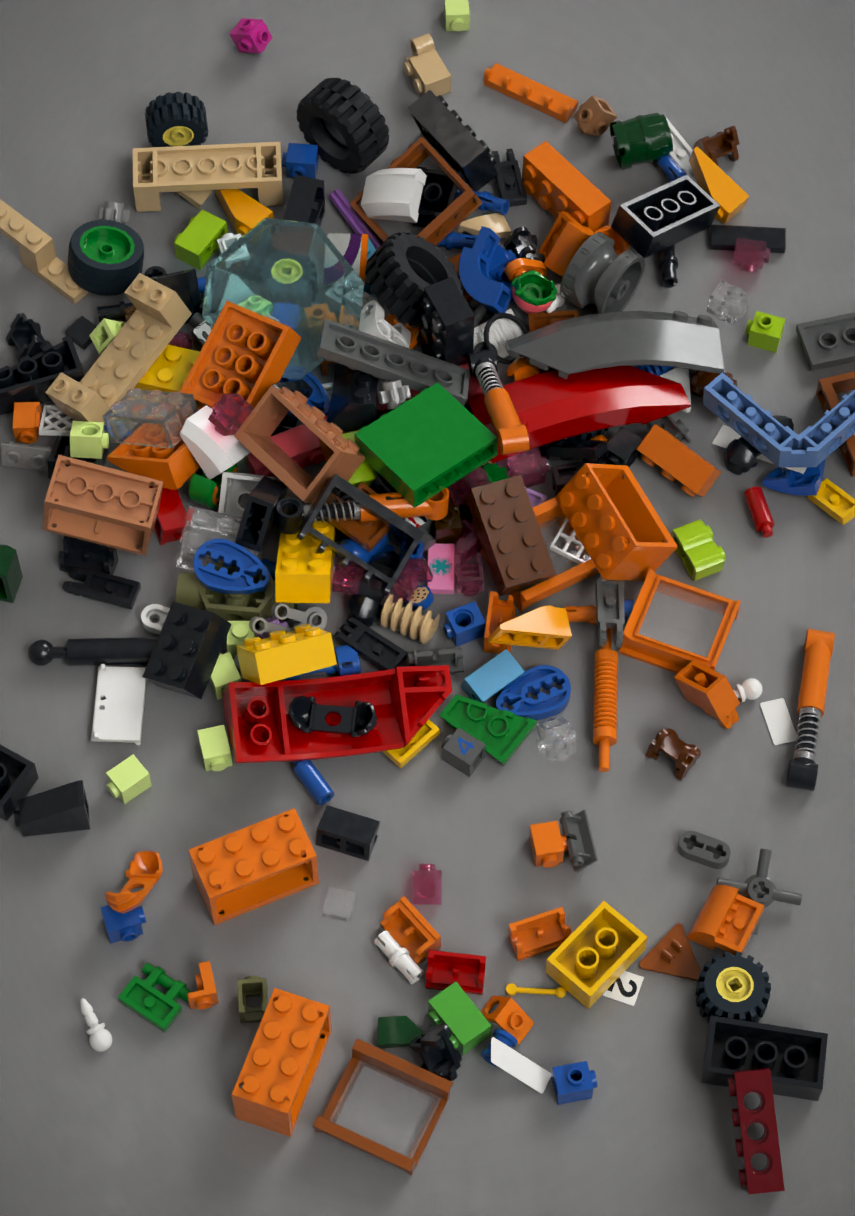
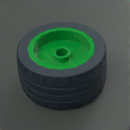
M95 220L79 226L72 234L68 250V271L73 281L80 288L97 295H117L124 293L137 275L142 273L144 245L140 235L128 225L111 220Z

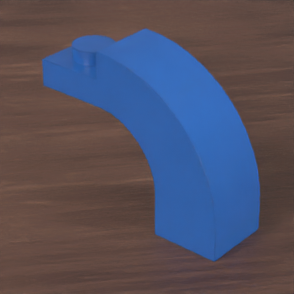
M482 226L479 234L475 237L472 249L463 247L459 263L461 282L469 295L485 309L496 314L505 313L512 298V291L503 283L490 280L489 265L501 238L490 228Z

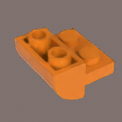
M561 211L538 253L544 255L545 266L563 277L575 253L595 233L589 227L581 225L570 213Z
M715 885L688 934V939L713 951L715 947H718L733 955L736 952L743 953L764 911L765 905L739 895V889L735 887Z

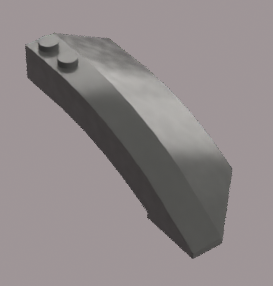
M616 311L561 320L508 340L505 343V348L509 355L516 358L520 356L530 358V364L543 370H549V367L556 369L559 372L558 376L567 379V376L573 373L625 365L675 366L719 374L724 371L720 332L714 320L706 315L691 317L681 311H674L673 314L652 311Z

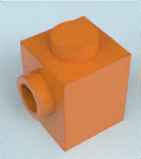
M558 820L530 825L529 839L535 867L543 866L550 868L563 863L564 852H568L566 836L560 834Z

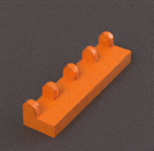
M495 63L491 69L487 68L484 72L483 85L564 123H567L578 108L577 100L500 64Z

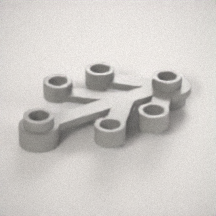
M275 603L271 609V613L275 618L280 620L290 618L300 622L289 628L267 622L264 618L256 616L250 620L249 628L257 634L271 633L279 630H285L287 633L294 631V627L301 624H310L312 627H320L323 630L327 624V615L322 608L317 606H311L305 611L289 608L284 603ZM282 606L284 613L279 616L277 610ZM317 615L318 622L313 625L312 618ZM260 620L262 626L256 630L255 623ZM236 654L234 663L240 671L238 655Z

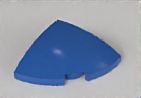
M825 460L817 467H807L804 474L787 468H783L782 471V467H777L762 480L763 486L787 494L817 495L823 478Z

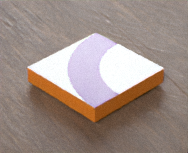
M328 233L325 284H335L342 278L353 285H365L368 234Z

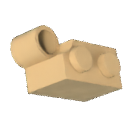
M427 33L411 39L410 47L413 55L405 58L403 69L407 76H411L416 92L421 93L423 96L431 90L436 97L451 92V74L436 52L431 35Z

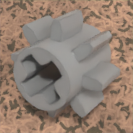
M106 201L105 207H99L98 219L120 223L129 222L130 210H124V203Z
M401 379L382 383L383 390L377 392L379 404L386 403L387 410L395 409L406 398H411L409 385L402 386Z

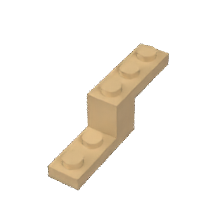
M0 199V233L19 247L22 265L73 304L79 302L89 292L80 288L73 281L68 271V265L56 257L53 238Z

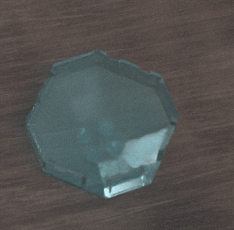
M264 218L252 230L244 234L229 246L227 250L208 263L202 316L213 328L226 301H230L260 315L266 316L270 314V316L275 317L277 320L279 319V323L289 326L302 337L281 378L302 380L326 361L323 357L317 356L321 328L325 319L359 330L364 282L318 224Z

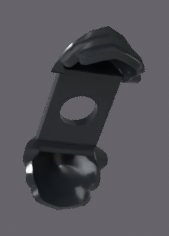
M779 415L772 416L784 427L788 426L794 431V424L791 418ZM743 437L731 441L724 453V463L727 470L736 475H741L742 472L746 473L750 468L756 467V457L762 453Z
M384 551L375 555L368 564L387 576L399 555L395 551ZM404 569L402 570V572H401V574L399 575V577H402V576H403V574H404ZM362 581L356 593H352L348 599L347 611L349 616L354 617L368 627L377 622L383 608L380 604L385 596L381 593L383 588L372 589L369 587L368 582Z
M300 696L293 699L288 711L289 718L296 728L306 733L317 731L350 734L351 737H359L370 732L377 723L374 706L367 701H356L353 708L316 704L315 698L312 696ZM329 713H338L341 716V722L336 726L328 725L325 722V718Z

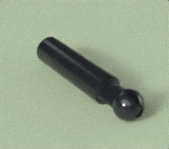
M158 637L68 639L64 646L55 647L46 640H38L30 645L28 657L31 662L39 666L47 665L55 658H64L69 666L148 664Z

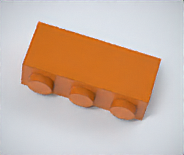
M654 424L637 448L643 454L641 457L643 461L652 467L655 464L663 469L661 472L663 476L672 482L675 479L683 484L681 489L692 497L695 494L704 497L721 474L719 469L656 424Z

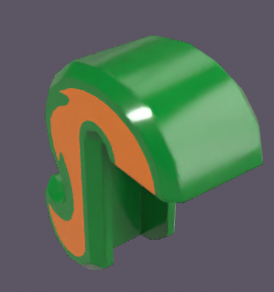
M237 463L225 471L237 472ZM204 471L201 476L195 473L192 474L188 486L190 499L210 509L218 506L220 502L222 473L212 479H208Z

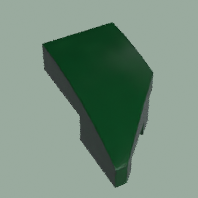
M407 1016L378 1017L377 1045L381 1049L405 1046L411 1048L410 1042L418 1036L422 1039L421 1033L423 1031Z

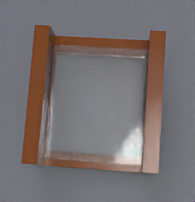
M357 1038L352 1047V1057L322 1117L317 1116L313 1128H315V1132L325 1133L404 1170L412 1176L449 1100L453 1082Z

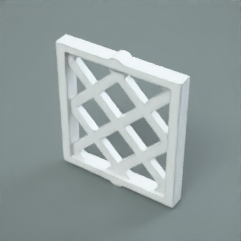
M44 404L39 435L70 436L71 430L68 429L71 428L72 423L67 420L71 419V417L66 416L62 418L59 415L63 414V412L57 405ZM54 417H55L56 419H58V421H56V422H54V423H52L51 421H49L50 419H52V418H54ZM64 423L67 426L60 428L57 425Z

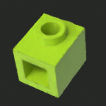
M756 311L754 319L748 320L745 334L749 335L747 345L776 353L783 335L786 319Z

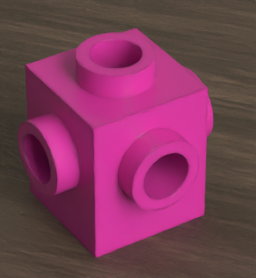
M242 18L229 33L238 51L243 53L260 54L273 38L263 19Z

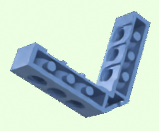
M723 372L704 388L703 405L777 467H817L855 433V389L848 396L845 394L841 402L832 410L824 412V416L812 427L808 426L798 435L788 426L784 427L773 418L769 410L765 411L755 403L751 395H746L734 385V381Z

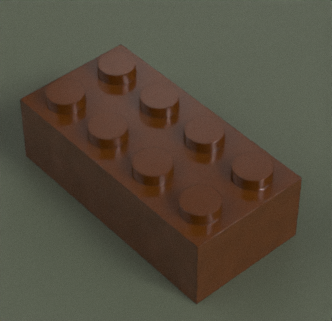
M521 475L471 488L465 499L499 597L531 588L554 577L556 573Z

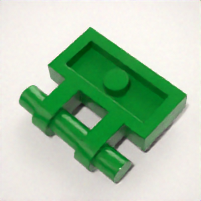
M147 962L141 970L142 973L148 976L146 980L143 981L135 975L117 998L121 1004L165 1033L182 1011L181 1005L175 1002L176 999L181 998L189 1003L187 994L192 991L187 989V985L182 981H175L166 975V971L161 967H154ZM160 984L169 991L164 995L154 987Z

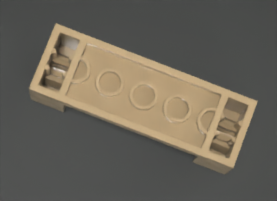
M280 142L133 148V191L137 212L161 211V192L258 188L259 203L262 205H284Z
M141 273L137 275L124 292L136 307V311L80 382L61 372L45 392L65 415L76 421L104 422L105 426L192 313L175 291Z

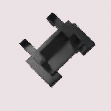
M526 227L516 228L509 235L504 244L505 250H512L513 253L516 251L517 258L545 262L544 255L539 254L536 248V235H531Z
M24 313L17 314L6 336L7 344L9 346L16 345L19 350L16 356L18 362H20L19 359L26 355L31 358L41 353L42 348L51 344L48 340H44L41 335L40 324L34 322L33 319H27Z
M439 1023L437 1026H431L422 1032V1039L420 1036L414 1038L410 1042V1046L413 1051L420 1053L424 1062L421 1068L449 1081H453L458 1077L456 1070L461 1066L462 1056L457 1049L453 1048L449 1038L452 1035L450 1028L443 1023Z

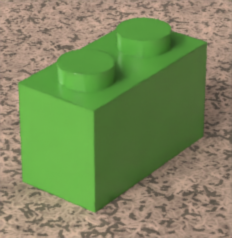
M454 982L428 1001L427 1016L434 1026L443 1023L450 1028L452 1033L449 1038L453 1048L458 1049L462 1055L491 1036V1024L457 982Z

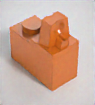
M694 660L674 676L686 701L702 708L704 713L714 717L722 727L729 729L739 720L736 707L740 705V702L726 676Z

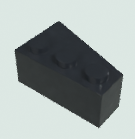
M295 174L285 215L280 224L279 237H276L274 240V252L280 247L283 249L293 247V250L302 249L303 254L307 252L311 254L326 212L324 180Z

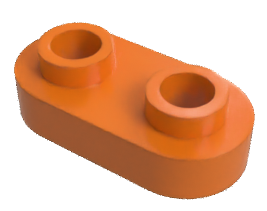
M517 258L511 261L504 269L510 282L524 272L535 270L545 277L548 275V269L542 261L526 258Z

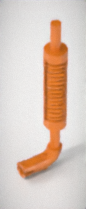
M594 605L565 606L569 622L596 624V607ZM606 629L607 641L605 646H601V649L595 652L593 744L599 746L598 770L600 772H608L610 770V746L617 743L618 653L612 650L613 629Z

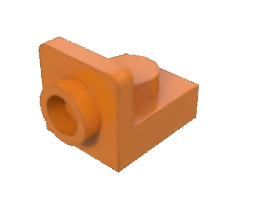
M210 961L199 963L200 973L195 974L198 991L187 994L190 1009L204 1010L212 1007L213 1004L219 1003Z

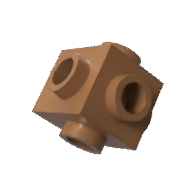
M591 95L579 107V110L573 117L578 122L577 127L583 134L599 137L607 131L610 123L617 118V115L606 100Z

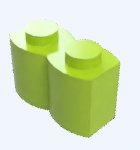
M699 519L672 530L671 536L678 546L675 551L693 581L722 571L726 560L725 552L721 546H717L713 541L714 535L709 525H705Z

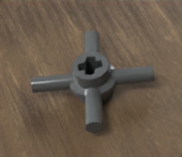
M760 849L756 875L750 876L744 883L718 878L716 885H728L739 889L738 893L765 905L764 908L769 906L774 900L799 906L802 900V894L776 889L773 881L767 877L772 852L768 849ZM758 885L761 886V891L765 892L760 898L757 897V892L753 891ZM760 919L752 934L757 935Z

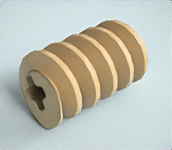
M390 593L381 611V626L387 628L390 625L392 631L396 632L400 629V633L403 636L410 633L411 639L416 640L419 638L422 644H426L437 630L440 614L433 620L431 619V610L422 615V606H419L415 612L412 611V602H409L406 607H402L403 598H399L396 603H393L394 595Z

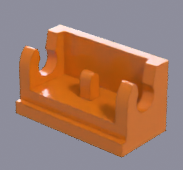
M490 591L484 635V652L500 654L507 649L511 653V645L489 643L488 637L500 624L515 618L516 606H513L514 597L512 595H508L507 600L503 601L499 599L498 592Z
M405 896L400 898L397 903L382 915L385 919L380 922V926L385 931L387 930L402 948L408 949L410 952L409 956L417 965L428 958L429 950L437 951L441 948V936Z
M563 907L511 923L508 926V938L517 961L557 949L571 935L570 926H567L565 922Z

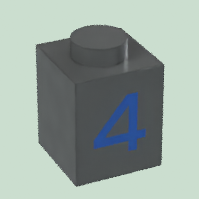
M458 728L453 735L449 734L444 739L441 745L443 749L442 760L470 777L485 758L486 744Z

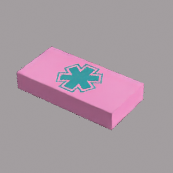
M434 544L428 549L427 586L432 594H454V544Z

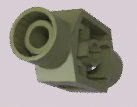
M212 562L217 571L224 567L228 569L229 575H232L233 572H239L236 570L235 564H232L231 567H226L224 562ZM180 572L178 577L176 603L213 612L226 621H250L256 616L267 619L273 616L271 613L272 606L278 603L275 596V581H273L271 575L269 585L265 590L239 595L209 590L199 583L194 573ZM257 572L256 576L251 575L255 584H258L260 580L264 581L262 573ZM284 603L289 608L297 610L298 603ZM282 606L277 610L279 616L284 613ZM260 620L255 623V628H260Z

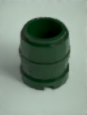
M664 114L638 115L623 122L620 120L611 122L609 125L611 137L616 136L613 137L614 144L612 145L621 170L632 168V165L652 163L654 160L668 156L670 152H673L671 132Z

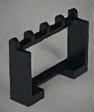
M335 474L327 479L297 529L298 535L296 538L302 540L308 534L321 543L317 548V552L322 554L326 547L330 548L343 557L339 564L340 567L344 569L350 561L365 571L361 579L363 582L367 583L371 576H373L382 583L381 587L383 590L381 593L387 596L424 532ZM330 493H333L343 501H352L390 526V532L406 541L404 548L387 576L311 527Z

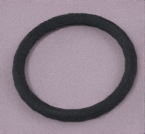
M509 313L496 314L485 325L483 333L487 350L492 349L489 341V329L498 319L507 318L513 320L521 327L524 334L529 333L525 324L516 316ZM495 353L496 360L500 363L510 365L515 360L504 359Z

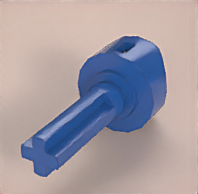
M348 645L334 647L337 665L285 678V681L304 680L334 673L337 676L360 674L361 668L358 653Z

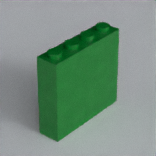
M438 382L429 388H425L420 394L408 401H404L399 407L383 414L378 420L362 427L354 434L355 443L360 447L359 452L366 457L365 460L414 508L498 455V438Z

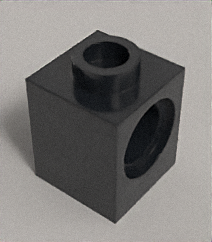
M621 427L607 443L608 451L603 454V462L608 465H626L630 467L641 454L637 448L643 439L626 428Z

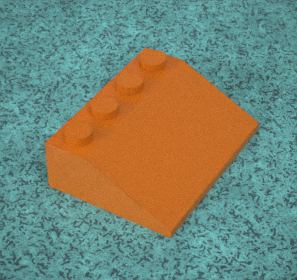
M226 301L179 393L204 406L207 405L217 413L235 422L243 424L269 387L279 383L302 337L289 326Z
M164 403L107 456V460L129 473L163 481V488L170 490L179 489L200 468V465L181 438L180 432L186 419L205 406ZM223 416L226 420H228L231 423V420L229 418Z

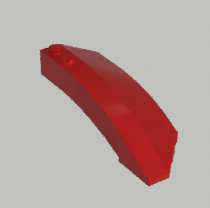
M629 365L569 374L567 379L558 376V370H553L503 386L509 393L521 425L525 424L529 450L590 431L634 423H642L644 425L691 407L682 384ZM484 394L467 399L473 416L498 438L484 403ZM498 443V455L492 458L491 462L495 463L522 452L502 455Z
M449 665L396 667L395 669L346 676L274 681L263 685L254 682H230L222 692L224 717L235 763L317 760L405 748L452 692ZM300 696H312L315 698L316 704L353 708L356 701H367L374 706L377 723L370 732L359 737H351L350 734L317 731L306 733L296 728L289 718L288 711L293 699ZM329 713L325 718V722L330 726H336L341 722V716L338 713Z

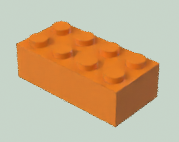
M547 141L523 156L522 184H524L526 194L535 198L541 208L550 212L555 220L561 211L570 213L581 225L589 227L593 232L603 226H609L611 200Z

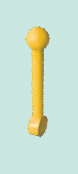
M513 983L506 986V993L509 996H514L516 993L556 995L558 998H563L566 995V990L563 987L556 989L517 987Z

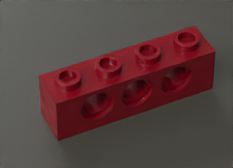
M769 1068L733 1071V1078L728 1079L730 1097L736 1096L737 1108L732 1109L733 1126L739 1127L741 1138L735 1139L737 1157H743L744 1169H739L741 1188L746 1187L748 1195L785 1191L771 1071ZM750 1092H755L760 1097V1104L755 1109H748L744 1105V1097ZM752 1123H760L764 1128V1133L759 1139H751L747 1134V1129ZM757 1153H763L767 1157V1165L760 1170L754 1169L751 1166V1158Z

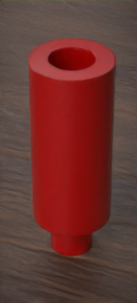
M751 487L744 492V497L755 528L758 532H762L763 537H770L773 535L772 527L774 526V521L761 487Z

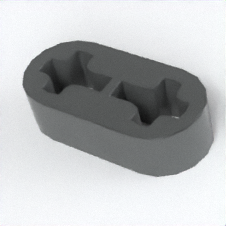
M686 831L679 838L678 851L682 857L714 869H721L728 864L731 851L725 842L696 831ZM690 840L695 842L692 850L687 849V844ZM716 850L721 851L719 859L713 858Z

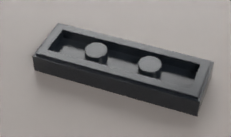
M711 225L710 250L785 253L786 228Z

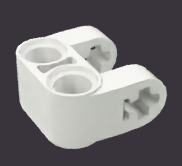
M375 300L368 302L360 312L359 331L409 348L411 332L401 323L391 326L384 320L385 309Z

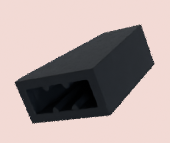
M264 476L251 491L245 505L235 541L236 544L261 552L277 520V503L285 498L288 487L283 482Z
M83 780L19 799V810L14 811L15 826L21 828L23 837L90 830L89 804Z

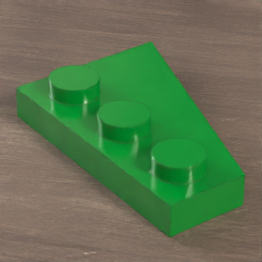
M457 694L439 715L442 720L455 730L460 728L486 744L485 752L503 766L538 724L537 720L524 718L506 710L502 711Z

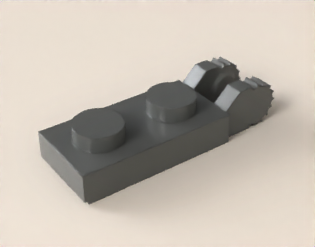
M596 579L595 599L598 646H605L607 641L606 629H615V647H622L623 628L625 625L623 581Z

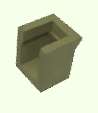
M247 976L243 980H237L240 1023L261 1022L268 1005L267 979L259 976ZM261 996V1007L247 1008V997Z

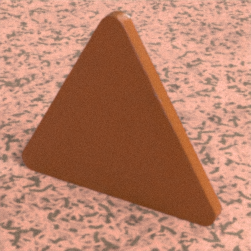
M677 923L639 963L640 969L694 981H698L700 975L699 967L681 923Z

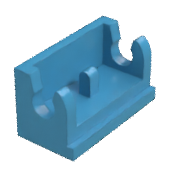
M506 649L466 677L461 685V689L466 692L470 699L484 703L518 677H521L525 671Z

